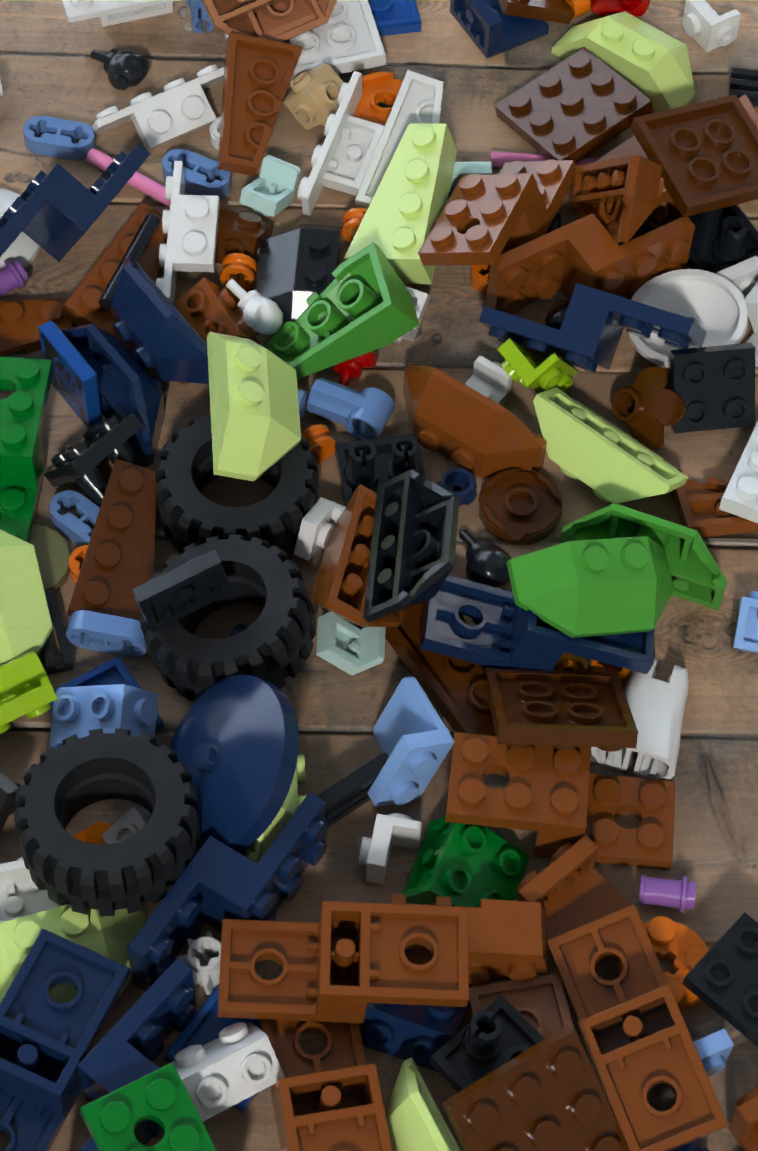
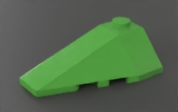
M374 242L342 262L333 271L332 275L335 279L320 295L314 292L306 300L309 307L295 322L287 321L264 346L294 368L297 379L385 347L420 325L409 291L379 246Z

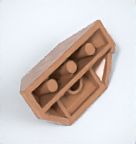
M202 0L214 27L227 35L230 32L285 42L327 24L336 0Z

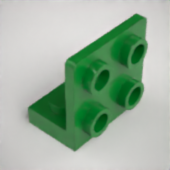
M446 815L429 822L402 894L406 895V903L428 905L435 902L436 896L451 897V906L480 908L481 899L515 901L518 892L516 890L517 886L522 881L529 861L527 853L485 826L445 822Z

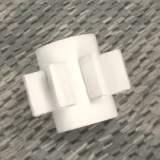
M207 931L205 937L198 938L195 941L189 938L187 940L189 945L187 955H182L178 958L193 969L194 986L199 984L205 989L206 994L210 995L212 989H215L219 984L221 942L213 938L211 931Z

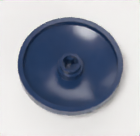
M234 675L208 688L188 709L169 745L177 753L178 762L186 764L191 773L192 784L196 787L200 820V842L197 844V852L209 836L238 853L249 847L266 831L278 814L294 777L298 758L299 734L292 704L284 692L276 685L255 676Z

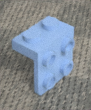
M413 676L402 678L373 728V734L382 751L389 756L367 792L375 807L389 804L404 805L412 800L419 799L455 743L449 730L429 701L427 694Z
M126 684L61 687L55 692L58 699L53 701L49 748L53 746L57 750L63 746V739L75 734L78 738L89 736V730L103 728V733H115V728L131 730V736L139 737L140 733L155 737V726L158 716L157 693Z

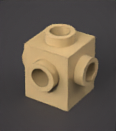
M326 63L299 74L291 82L290 88L292 90L283 103L306 130L321 124L325 127L331 113L336 114L339 107L337 103L338 95L344 82L331 66Z

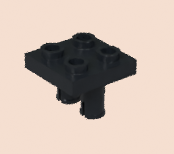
M737 205L688 217L695 225L687 263L689 269L705 270L716 274L723 269L756 255L758 256V231Z
M752 343L670 350L668 378L671 390L680 394L686 405V412L683 418L671 425L674 433L755 426V347Z
M134 413L120 419L114 414L104 422L98 421L81 434L84 438L73 447L71 445L65 447L51 458L54 466L44 473V476L53 487L69 481L71 483L77 482L87 497L97 506L101 507L108 481L96 467L100 461L107 457L113 465L115 459L148 468L127 442L132 435L143 427L142 423Z
M417 434L335 443V458L345 507L360 484L377 493L378 485L411 469L426 478Z
M744 912L685 976L682 984L758 1047V923Z
M501 995L485 1010L475 1013L469 1024L431 1056L430 1064L459 1093L544 1040V1038Z

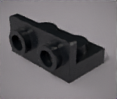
M215 550L202 556L194 557L185 564L161 576L153 577L145 582V584L132 589L135 595V602L151 632L233 593L222 562Z

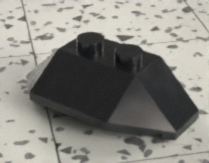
M301 224L261 241L255 290L261 296L269 298L278 304L284 314L283 325L287 321L295 322L309 307L306 300L314 292L320 295L335 279L332 273L339 266L342 226Z
M412 469L378 485L363 615V618L368 623L402 612L435 597L454 567L459 499Z

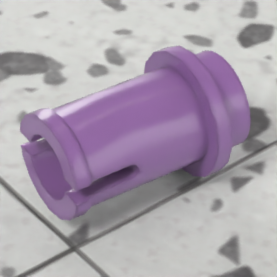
M17 260L12 262L4 261L2 263L3 268L0 269V298L15 288H24V282L28 280L25 269Z
M641 875L638 905L648 904L680 908V913H685V909L694 910L697 882L688 881V876H683L682 881Z

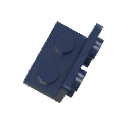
M450 0V13L487 59L545 36L549 32V26L544 20L504 15L498 0Z

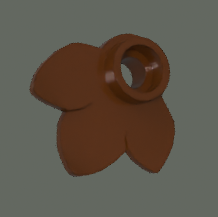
M656 366L640 371L634 384L626 385L618 390L612 400L614 415L621 422L630 426L632 437L647 448L654 450L662 449L664 446V426H671L677 423L686 412V405L681 395L665 388L667 384V369Z

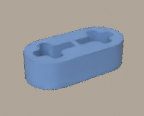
M36 116L26 121L23 126L25 145L29 151L35 154L82 161L86 159L90 149H96L93 128L82 122Z
M173 149L163 156L162 171L165 182L167 176H173L174 161H182L185 175V192L193 195L219 196V200L225 198L230 193L231 174L229 171L217 169V161L185 149Z
M65 490L54 495L49 505L53 526L78 546L88 545L100 507L77 491ZM76 508L77 517L70 512L62 515V509L71 511Z
M79 610L72 613L65 635L67 640L77 647L126 657H142L146 654L148 647L144 640L140 621L93 611Z

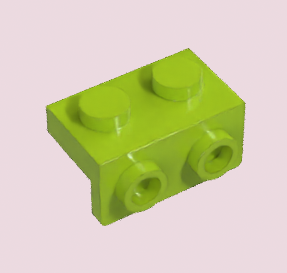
M510 338L497 349L505 358L501 366L516 383L520 381L527 389L531 388L538 393L555 387L565 392L573 384L572 378L578 373L574 365L555 353L540 363L531 351Z
M30 651L0 666V734L10 729L11 725L9 722L24 715L28 719L37 717L52 708L51 702L58 699L35 651Z

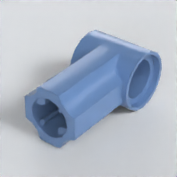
M322 377L314 382L306 403L308 412L345 425L349 434L358 440L379 438L395 408L393 399L380 389L370 387L360 392Z

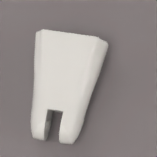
M654 658V665L648 674L633 671L623 689L638 730L636 748H622L619 751L609 752L597 747H591V752L598 764L618 771H627L633 751L638 752L633 771L634 775L639 778L669 781L675 776L682 722L689 690V677L686 668L675 665L667 682L656 679L658 659Z

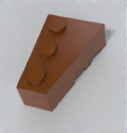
M391 894V904L425 905L406 903L405 894ZM436 896L435 905H426L461 907L451 906V897ZM481 899L480 908L468 907L469 984H483L488 982L489 978L509 977L515 981H529L536 978L537 975L549 974L547 919L541 902ZM412 945L405 950L406 958L415 965L427 964L432 959L430 951L422 945Z

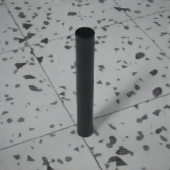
M148 214L141 223L99 299V305L103 309L112 310L111 303L124 259L132 255L136 262H139L160 224L156 216Z

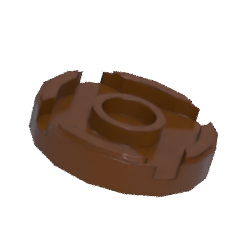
M510 468L496 473L484 484L479 498V517L486 530L498 540L513 545H531L545 540L556 530L562 516V495L556 484L543 473L532 470V473L521 472V468Z

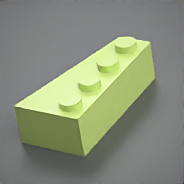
M447 123L408 124L347 250L344 260H347L374 242L379 246L403 284H432L435 265H423L418 252L448 201L457 148Z

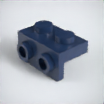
M368 1003L364 1022L359 1023L362 1043L364 1046L403 1060L412 1057L415 1064L438 1072L430 1064V1058L460 1031L469 1004H467V1007Z

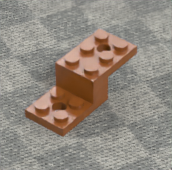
M549 159L546 161L526 162L517 160L505 162L499 174L479 175L474 173L462 175L418 252L423 265H495L503 249H514L545 235L573 183L576 166L574 160Z
M593 213L501 254L495 265H490L486 306L513 315L533 302L552 297L559 290L570 301L576 283L631 300L635 292L652 278L666 272L686 269L695 225L688 217H681L619 246Z
M454 732L453 740L455 743L452 746L445 822L535 831L533 857L552 858L561 846L568 842L574 845L586 835L599 847L595 863L660 870L671 869L673 862L675 781L589 773L591 747L577 746L572 750H560L551 745H531L527 748L517 749L506 744H498L496 736ZM490 774H499L506 778L508 784L501 789H492L484 783L483 779ZM628 813L635 816L640 825L634 829H625L618 825L615 818L620 814Z
M322 901L318 923L222 919L217 1017L363 1023L368 1003L467 1007L469 1001L468 907ZM412 945H422L430 951L432 959L427 964L415 965L406 958L405 950ZM273 960L280 965L282 973L275 979L266 980L259 977L254 968L260 961Z
M635 904L547 940L579 1019L578 1025L630 1151H670L729 1127ZM607 955L616 956L623 963L622 973L617 979L612 981L603 980L596 973L598 961ZM666 1083L676 1090L677 1100L671 1109L657 1111L650 1106L648 1094L656 1084Z
M258 1019L260 1030L268 1036L284 1073V1078L277 1079V1083L270 1086L281 1149L287 1148L288 1151H393L376 1063H366L359 1023ZM310 1032L319 1034L325 1040V1050L317 1055L305 1053L299 1045L301 1036Z

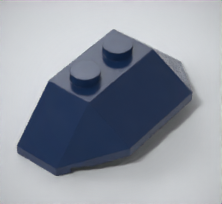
M132 255L124 259L111 303L117 320L112 326L117 336L125 345L131 342L135 347L133 350L142 367L145 370L152 368L162 381L209 384L207 344L139 266Z
M88 324L61 330L97 374L102 414L107 419L116 414L120 419L134 413L143 427L132 435L127 442L146 466L154 463L165 417L163 398L166 396V392L161 381L155 375L151 377L148 375L136 358L133 349L127 350L115 336L98 326Z

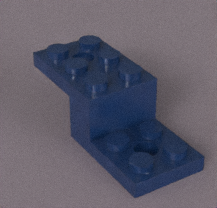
M139 143L129 155L122 150L89 190L58 163L48 175L41 170L0 219V257L23 231L60 262L149 157L150 153Z
M579 283L575 285L560 330L487 306L483 307L479 319L480 323L490 328L488 335L497 338L501 343H505L509 338L521 346L524 342L527 343V348L546 358L553 353L558 356L561 354L564 355L566 361L573 363L572 365L593 373L596 372L597 366L610 369L624 327L627 328V332L649 339L651 333L658 334L657 337L665 340V344L678 349H688L690 345L702 347L707 333L693 319Z
M448 575L436 596L425 601L420 649L491 668L553 670L562 653L566 652L648 674L654 665L655 628L650 632L571 638L544 622L532 611H526L517 606L513 592ZM458 615L471 617L476 626L465 624Z
M309 792L258 864L209 836L128 945L127 950L133 985L146 992L176 960L175 957L183 946L187 945L189 947L187 940L190 938L195 941L199 937L204 922L222 932V919L275 921L277 917L275 911L282 901H291L298 892L302 883V877L300 876L309 864L315 866L326 851L328 842L325 841V831L328 822L325 820V800Z
M45 929L41 930L0 1003V1131L6 1132L11 1137L10 1144L4 1151H49L82 1090L77 1065L90 1051L130 976L129 967ZM69 983L78 991L72 1001L60 1004L50 998V992L56 985Z
M177 958L77 1065L84 1098L88 1103L160 1069L153 1063L164 1048L163 1042L174 1030L177 1032L182 1031L195 1016L196 998L193 969L182 960ZM146 1119L140 1121L135 1126L134 1135L139 1143L146 1145L152 1138L158 1140L163 1137V1131L157 1122ZM90 1137L78 1151H98L92 1137Z

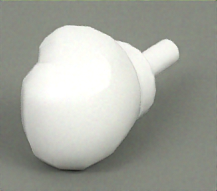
M233 279L229 280L226 287L240 299L238 307L243 311L244 322L256 332L265 335L277 333L283 325L284 315L278 304L269 298L261 296L256 290H251L247 293Z

